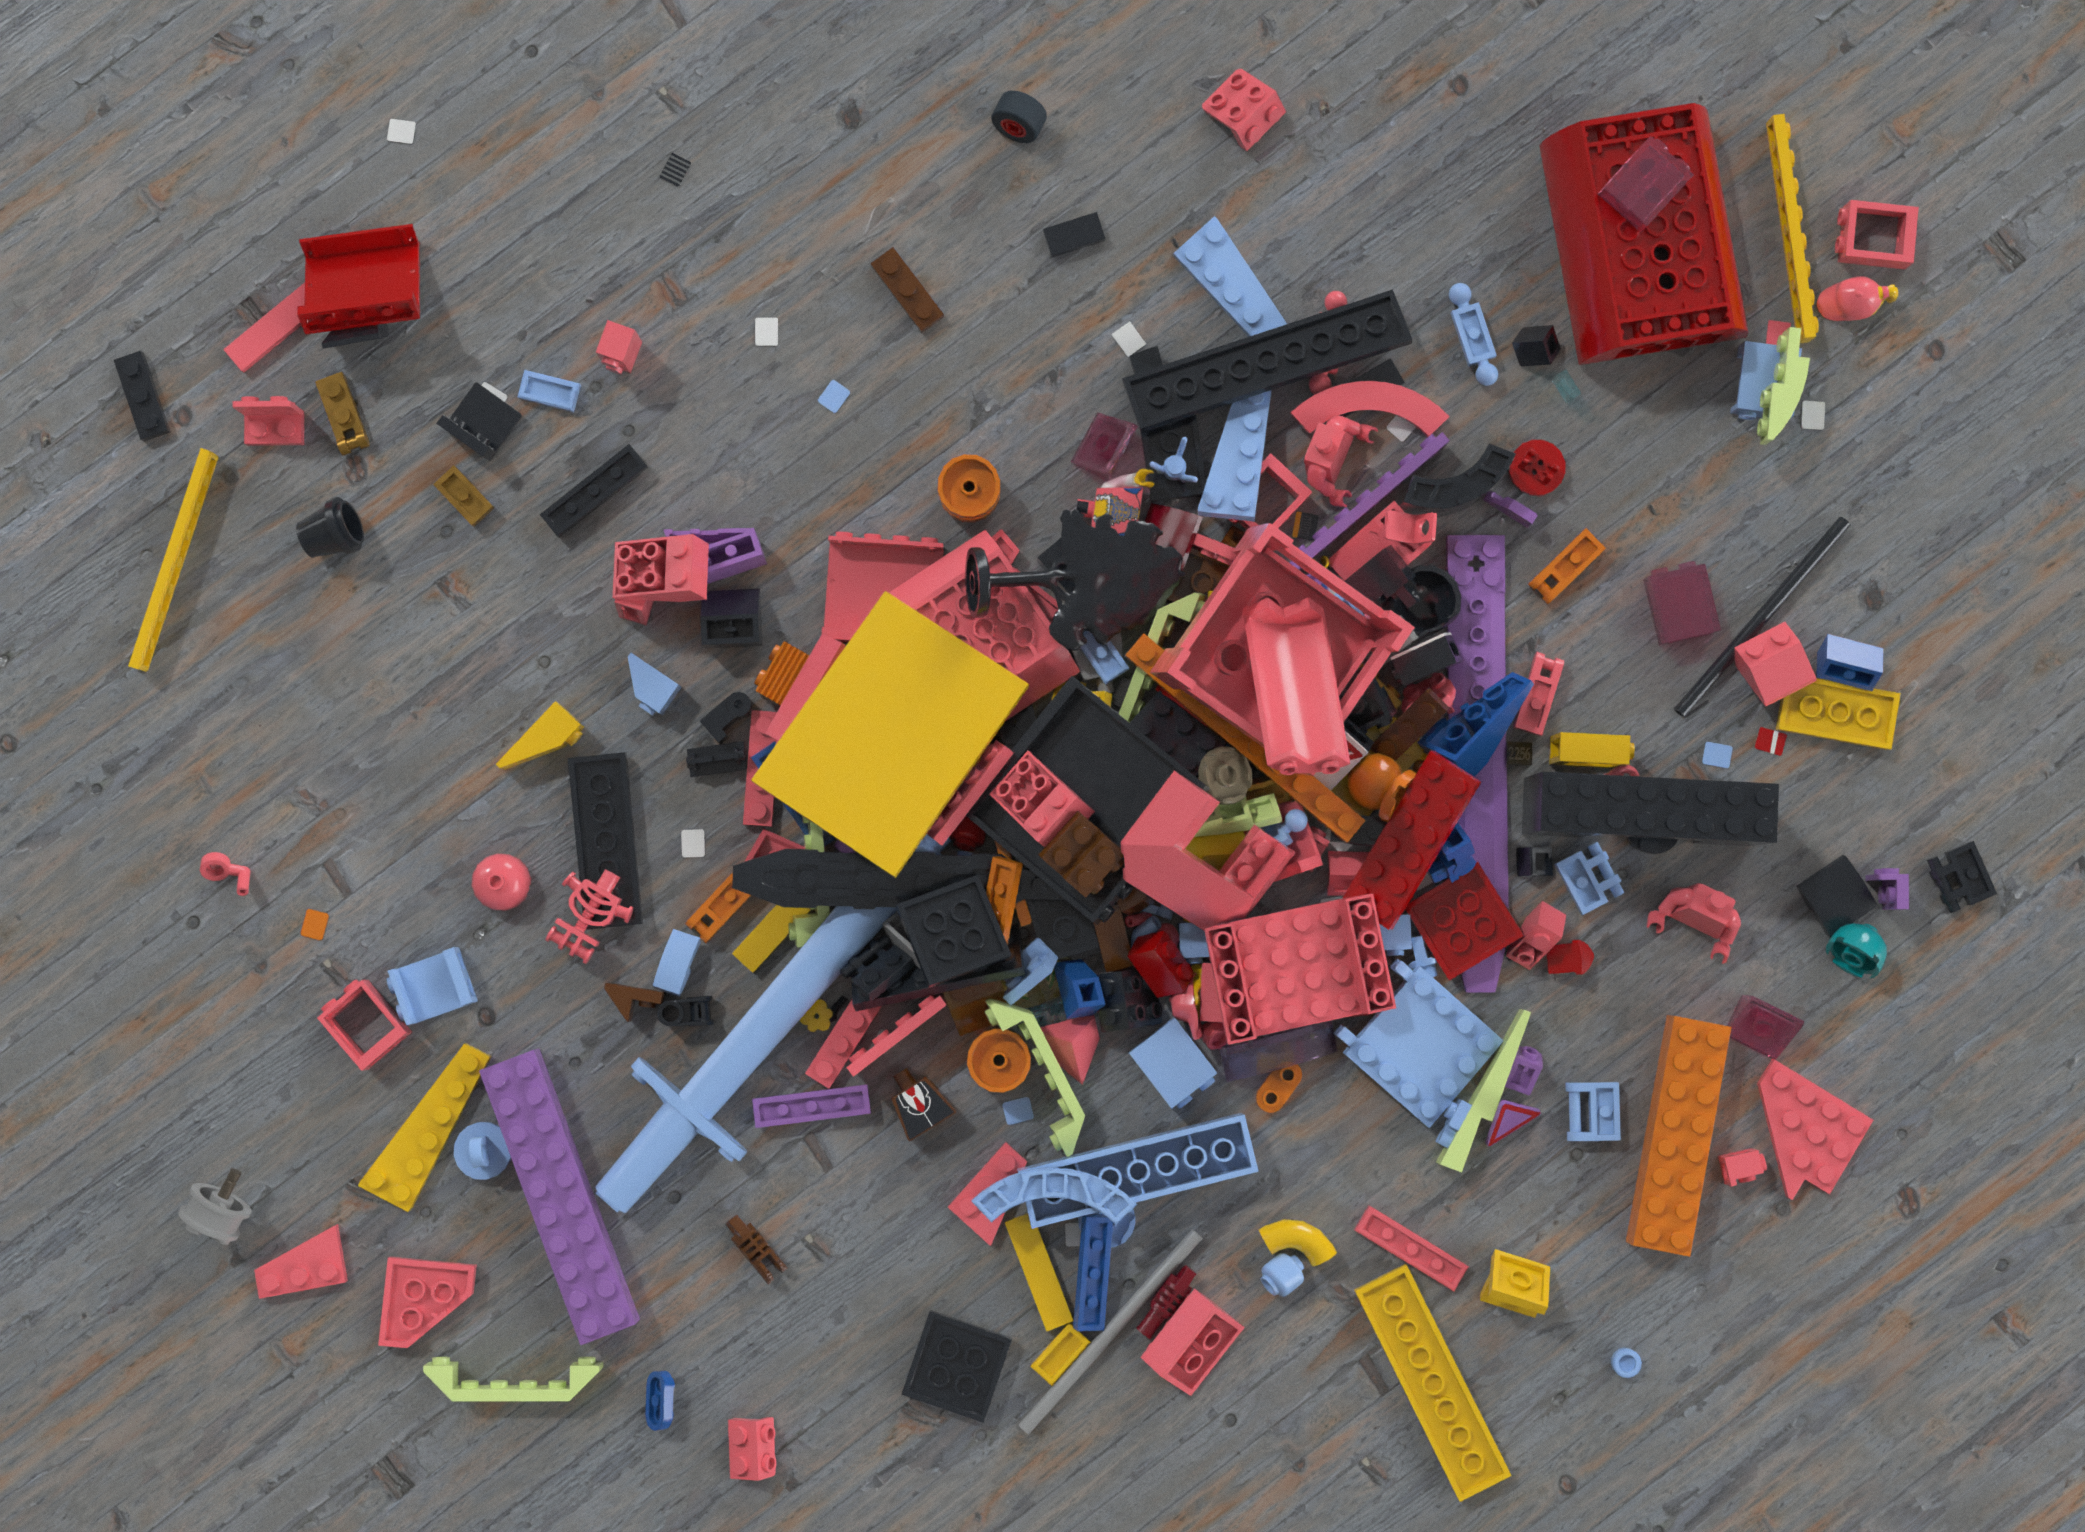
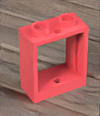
M1850 200L1843 208H1840L1837 218V224L1841 225L1840 236L1837 237L1835 243V253H1838V262L1904 270L1914 263L1919 207ZM1857 213L1898 217L1895 254L1854 249Z
M1270 453L1262 462L1261 474L1266 471L1296 499L1272 524L1280 529L1310 497L1312 491ZM1228 519L1235 525L1238 522L1246 531L1248 528L1259 526L1254 521Z
M356 979L343 989L346 994L339 1000L333 998L321 1008L323 1013L317 1019L359 1069L365 1071L382 1059L409 1036L412 1031L406 1026L404 1021L402 1022L399 1019L398 1014L369 980H361L359 982ZM364 992L395 1027L366 1053L362 1052L335 1020L339 1013Z

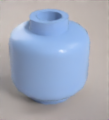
M1279 1253L1262 1267V1277L1260 1279L1270 1294L1285 1297L1303 1283L1304 1276L1302 1270L1304 1266L1295 1255L1290 1257L1285 1253Z

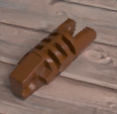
M735 1215L726 1223L727 1228L734 1235L731 1241L768 1285L774 1281V1278L761 1262L762 1259L767 1257L781 1273L788 1269L751 1223L746 1225L738 1215Z

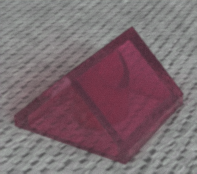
M1097 412L1071 462L1106 482L1110 481L1136 435L1138 426L1134 423Z
M1741 995L1727 1026L1732 1027L1731 1039L1776 1060L1804 1026V1021L1752 995Z

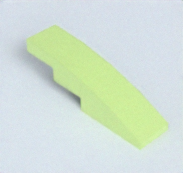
M1274 793L1251 800H1246L1245 797L1243 800L1230 805L1218 804L1194 837L1250 830L1254 824L1260 828L1283 822Z

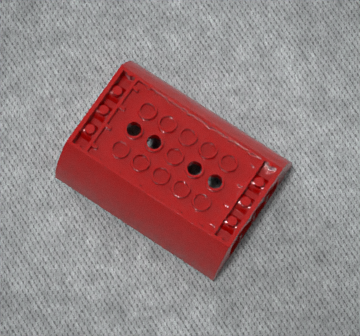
M1690 103L1579 121L1555 132L1542 141L1539 147L1579 365L1743 339L1748 336L1749 332L1717 157L1706 107ZM1639 164H1650L1653 168L1652 176L1646 177L1641 175L1638 169ZM1646 191L1655 192L1658 196V203L1655 205L1646 203L1644 193ZM1655 248H1665L1668 252V259L1666 261L1657 260L1654 256ZM1660 276H1670L1673 280V287L1671 289L1662 288L1659 284Z

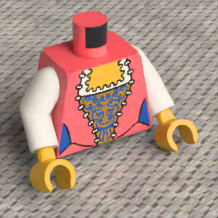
M1140 469L1137 473L1121 475L1103 483L1101 488H1097L1095 501L1078 499L1076 510L1085 514L1084 517L1092 518L1091 526L1094 528L1096 520L1100 516L1109 513L1113 517L1111 528L1115 529L1119 535L1124 536L1127 523L1132 520H1139L1143 488L1139 486L1153 487L1154 483L1146 482L1145 478L1148 474H1153L1154 472L1148 469Z

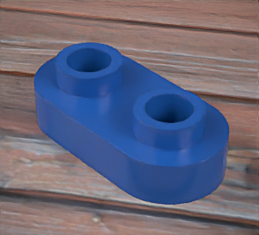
M665 1370L650 1373L646 1384L645 1417L647 1425L654 1431L668 1429L674 1417L673 1394L675 1383L670 1373Z

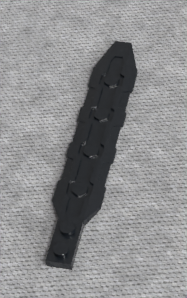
M783 849L733 865L732 888L781 907L789 908L853 906L854 909H875L876 907H896L899 903L975 875H979L986 892L992 858L996 856L1008 858L1002 854L972 853L971 856L936 855L935 852H914L897 877L894 878L856 851L855 853L819 852L818 849ZM1022 867L1016 903L1024 899L1065 900L1030 869Z

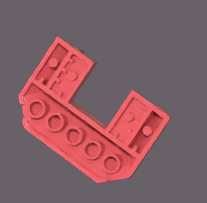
M1173 771L1121 841V853L1124 855L1125 868H1123V879L1202 930L1215 925L1246 919L1296 852L1255 824L1220 870H1217L1186 850L1187 845L1220 802L1176 771Z

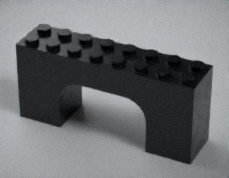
M1540 772L1524 778L1522 835L1577 838L1584 836H1622L1693 840L1695 844L1756 846L1777 843L1779 784Z

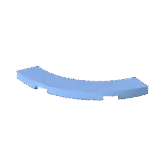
M1057 1167L1037 1168L1009 1175L982 1190L971 1200L990 1222H993L1001 1214L1021 1203L1039 1198H1064L1082 1202L1100 1211L1116 1225L1137 1205L1126 1193L1100 1177L1083 1171Z

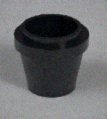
M340 497L327 500L325 506L299 521L296 525L298 540L305 553L311 558L342 552L351 554L359 551L364 541L363 526L356 510L348 501Z

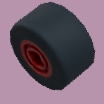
M1010 90L1002 94L991 115L994 127L1003 136L1019 143H1031L1038 137L1047 119V113L1043 105L1034 97L1020 91Z

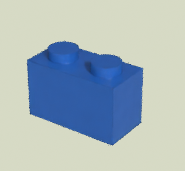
M1827 634L1817 652L1816 677L1873 691L1883 674V648Z

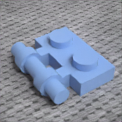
M1598 842L1588 846L1593 856L1590 859L1586 860L1583 852L1578 851L1554 864L1581 915L1607 903L1608 900L1603 892L1607 889H1610L1614 898L1624 894L1620 885L1621 879L1618 873L1614 874L1608 862L1609 856L1606 851H1602ZM1595 866H1598L1605 879L1598 883L1591 869Z

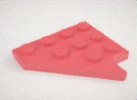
M1771 1059L1757 1085L1785 1196L1793 1200L1804 1180L1830 1194L1874 1120L1775 1059Z

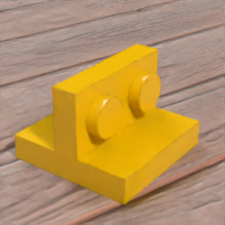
M1495 1249L1491 1256L1490 1274L1480 1292V1301L1533 1318L1536 1317L1537 1313L1544 1315L1549 1301L1550 1266Z

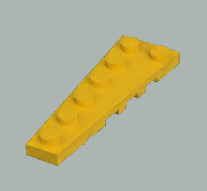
M467 1043L463 1044L361 1179L358 1186L410 1212L481 1078L479 1070L487 1067L492 1056Z

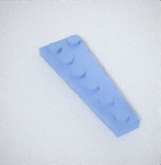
M1215 216L1173 253V257L1248 337L1287 324Z
M1272 390L1232 403L1200 500L1198 515L1255 522Z

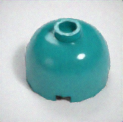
M1846 924L1840 927L1826 944L1827 955L1831 951L1835 957L1832 962L1845 972L1860 978L1863 977L1864 973L1872 974L1870 978H1875L1883 968L1887 957V946L1882 936L1874 926L1869 924Z

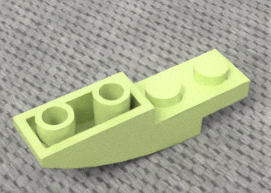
M1789 327L1778 337L1776 350L1780 352V360L1774 369V380L1777 383H1772L1766 387L1760 396L1763 418L1759 419L1757 435L1761 436V445L1768 444L1782 431L1791 418L1802 395L1810 358L1799 357L1801 328Z

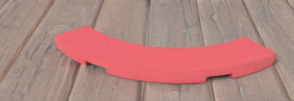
M1358 381L1328 388L1306 399L1290 412L1292 417L1308 434L1314 431L1319 423L1323 424L1334 416L1359 410L1383 411L1397 415L1420 429L1427 437L1450 417L1434 402L1411 389L1377 381Z

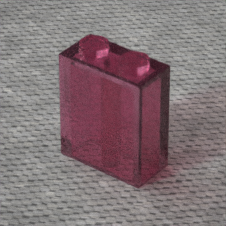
M1651 136L1598 194L1640 232L1651 223L1694 175L1690 172V167L1685 161L1679 158L1676 159L1668 152L1669 149L1665 143L1659 139H1653Z
M1695 561L1685 562L1678 565V570L1669 572L1667 567L1650 571L1651 576L1643 579L1659 646L1721 631L1705 564L1696 565Z

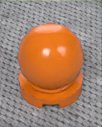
M1375 753L1364 756L1348 772L1347 786L1350 795L1359 806L1369 810H1380V819L1389 822L1417 773L1409 769L1402 773L1400 765L1394 759Z

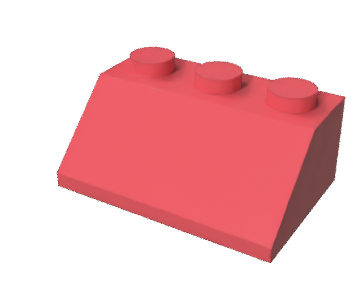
M1194 1288L1190 1295L1184 1299L1182 1305L1172 1318L1166 1322L1164 1328L1154 1341L1148 1345L1140 1358L1162 1378L1192 1396L1245 1327Z

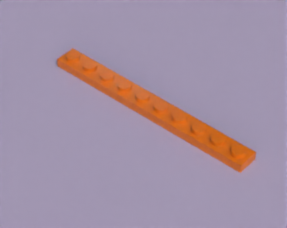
M1143 633L1126 653L1125 657L1231 747L1237 749V752L1244 755L1251 764L1345 843H1348L1366 820L1314 776L1297 773L1283 775L1279 770L1267 766L1265 748L1183 690L1172 689L1151 674L1150 671L1165 650Z

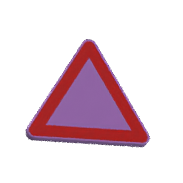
M1502 1100L1497 1107L1485 1141L1488 1147L1494 1145L1537 1118L1541 1114L1540 1110Z

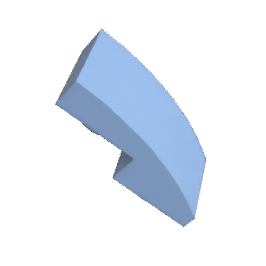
M673 929L660 960L653 988L679 997L681 996L691 974L690 966L701 944L699 937Z

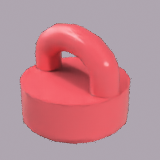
M1206 1022L1202 1025L1203 1035L1201 1038L1209 1049H1219L1227 1044L1223 1022Z

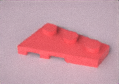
M1007 1142L1000 1147L948 1206L955 1215L990 1246L1005 1212L993 1222H990L971 1200L993 1183L1018 1173V1168L1026 1166L1027 1160Z
M338 1224L255 1269L259 1299L347 1282Z

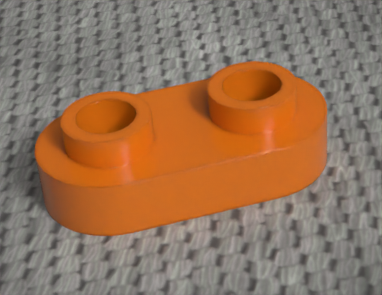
M1282 1060L1274 1066L1256 1092V1103L1263 1111L1273 1113L1283 1107L1302 1079V1071L1299 1065L1291 1060ZM1286 1069H1290L1293 1072V1077L1290 1080H1285L1282 1076ZM1268 1093L1276 1095L1274 1103L1269 1104L1266 1102V1095Z

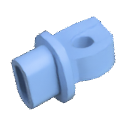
M1423 937L1411 938L1416 961L1408 964V967L1414 970L1418 965L1432 977L1437 976L1435 966L1437 960L1435 958H1428Z

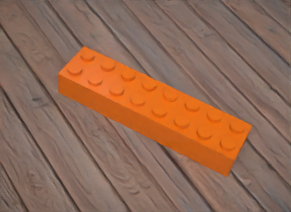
M1666 1016L1626 1242L1633 1246L1691 1256L1732 1027L1684 1017Z

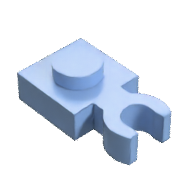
M1457 1098L1455 1103L1451 1101L1444 1113V1117L1447 1118L1444 1122L1445 1125L1435 1142L1446 1148L1450 1146L1456 1131H1459L1470 1111L1471 1104Z

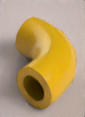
M1284 1219L1258 1229L1272 1255L1286 1248L1297 1249L1307 1257L1311 1266H1317L1337 1254L1333 1244L1323 1232L1304 1221Z

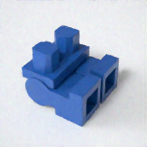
M1459 823L1455 825L1435 858L1436 861L1432 863L1427 872L1433 883L1447 877L1453 883L1459 879V876L1467 874L1476 865V861L1472 857L1475 853L1472 841Z

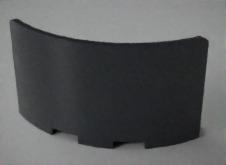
M1489 443L1480 459L1471 468L1458 476L1445 479H1427L1414 475L1404 500L1399 506L1408 514L1419 515L1433 512L1437 514V518L1460 512L1480 500L1498 483L1509 469L1516 454Z

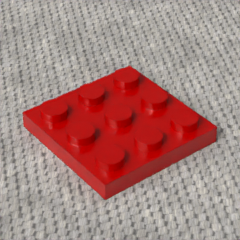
M1476 862L1475 867L1470 872L1459 876L1458 880L1453 883L1449 879L1410 902L1405 908L1449 981L1524 936L1479 862Z

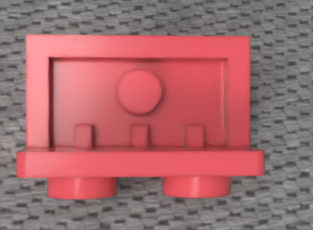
M773 1417L729 1419L730 1479L759 1481L775 1476V1428Z

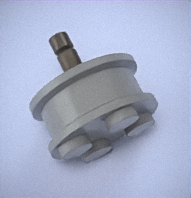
M231 1168L221 1188L206 1183H195L191 1186V1198L188 1204L181 1206L178 1211L180 1218L186 1223V1230L196 1235L205 1234L223 1245H228L230 1241L238 1239L240 1236L239 1226L242 1220L249 1218L252 1212L250 1206L245 1201L232 1193L237 1184L236 1182H238L242 1174L239 1170Z

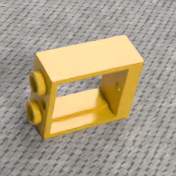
M1560 732L1550 736L1549 765L1605 768L1630 765V760L1634 758L1635 747L1634 743H1630V735Z

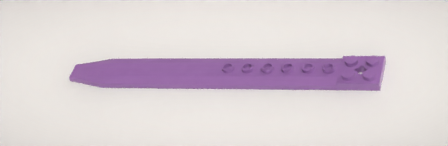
M1505 535L1446 536V571L1457 582L1461 593L1460 614L1447 626V633L1451 632L1463 658L1462 662L1447 668L1448 679L1451 680L1456 689L1452 705L1455 712L1452 714L1448 713V720L1461 712L1459 707L1465 703L1473 704L1483 697V692L1506 677ZM1474 557H1478L1479 561L1483 562V566L1479 568L1478 572H1474L1473 567L1468 566V562L1472 561ZM1505 733L1489 762L1475 776V778L1481 781V784L1457 823L1461 825L1472 841L1475 851L1472 857L1476 862L1480 863L1508 908L1507 749ZM1506 947L1461 974L1465 992L1496 991Z

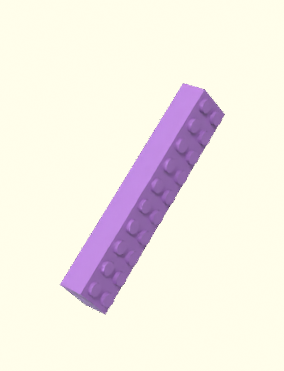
M540 1048L479 1070L580 1345L635 1325L640 1320Z

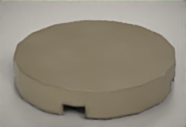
M1218 747L1207 752L1201 760L1198 770L1199 780L1210 788L1207 793L1215 797L1220 802L1219 805L1235 804L1243 800L1247 795L1248 788L1252 784V769L1248 759L1244 755H1240L1239 752L1235 751L1237 749L1233 747Z

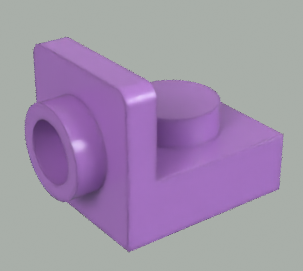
M1519 1046L1505 1087L1530 1096L1543 1068L1542 1054L1530 1046Z

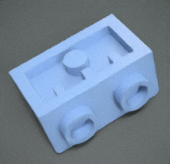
M1036 938L1023 949L1025 975L1004 979L1007 982V990L1003 998L1010 1005L1014 1004L1053 971L1058 956L1040 938Z

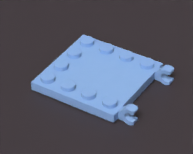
M1396 959L1390 968L1404 980L1393 993L1396 1008L1377 1012L1357 1036L1341 1024L1334 1031V1034L1348 1046L1343 1051L1344 1055L1426 1127L1430 1128L1504 1040L1421 966L1417 965L1412 971L1403 961Z

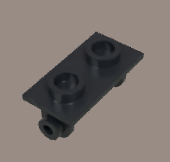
M744 741L687 749L688 757H686V762L690 771V777L747 770Z

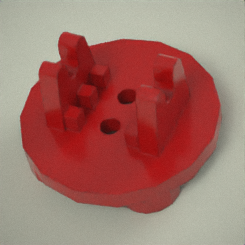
M1530 440L1522 443L1513 452L1516 455L1508 469V476L1521 492L1531 496L1542 497L1553 492L1562 483L1566 473V462L1562 452L1554 444L1545 440Z

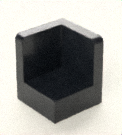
M1553 325L1524 327L1512 342L1521 367L1551 365L1561 350Z

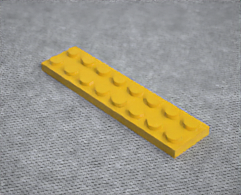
M1404 1264L1354 1289L1459 1502L1512 1476L1408 1266Z

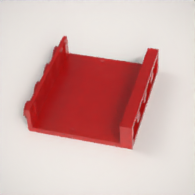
M413 224L299 239L305 256L304 306H297V316L305 335L420 319V243Z

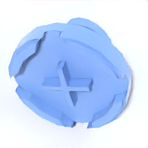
M478 1122L467 1126L459 1133L454 1143V1158L457 1166L465 1175L473 1179L487 1180L498 1176L507 1168L511 1161L501 1129L492 1122Z

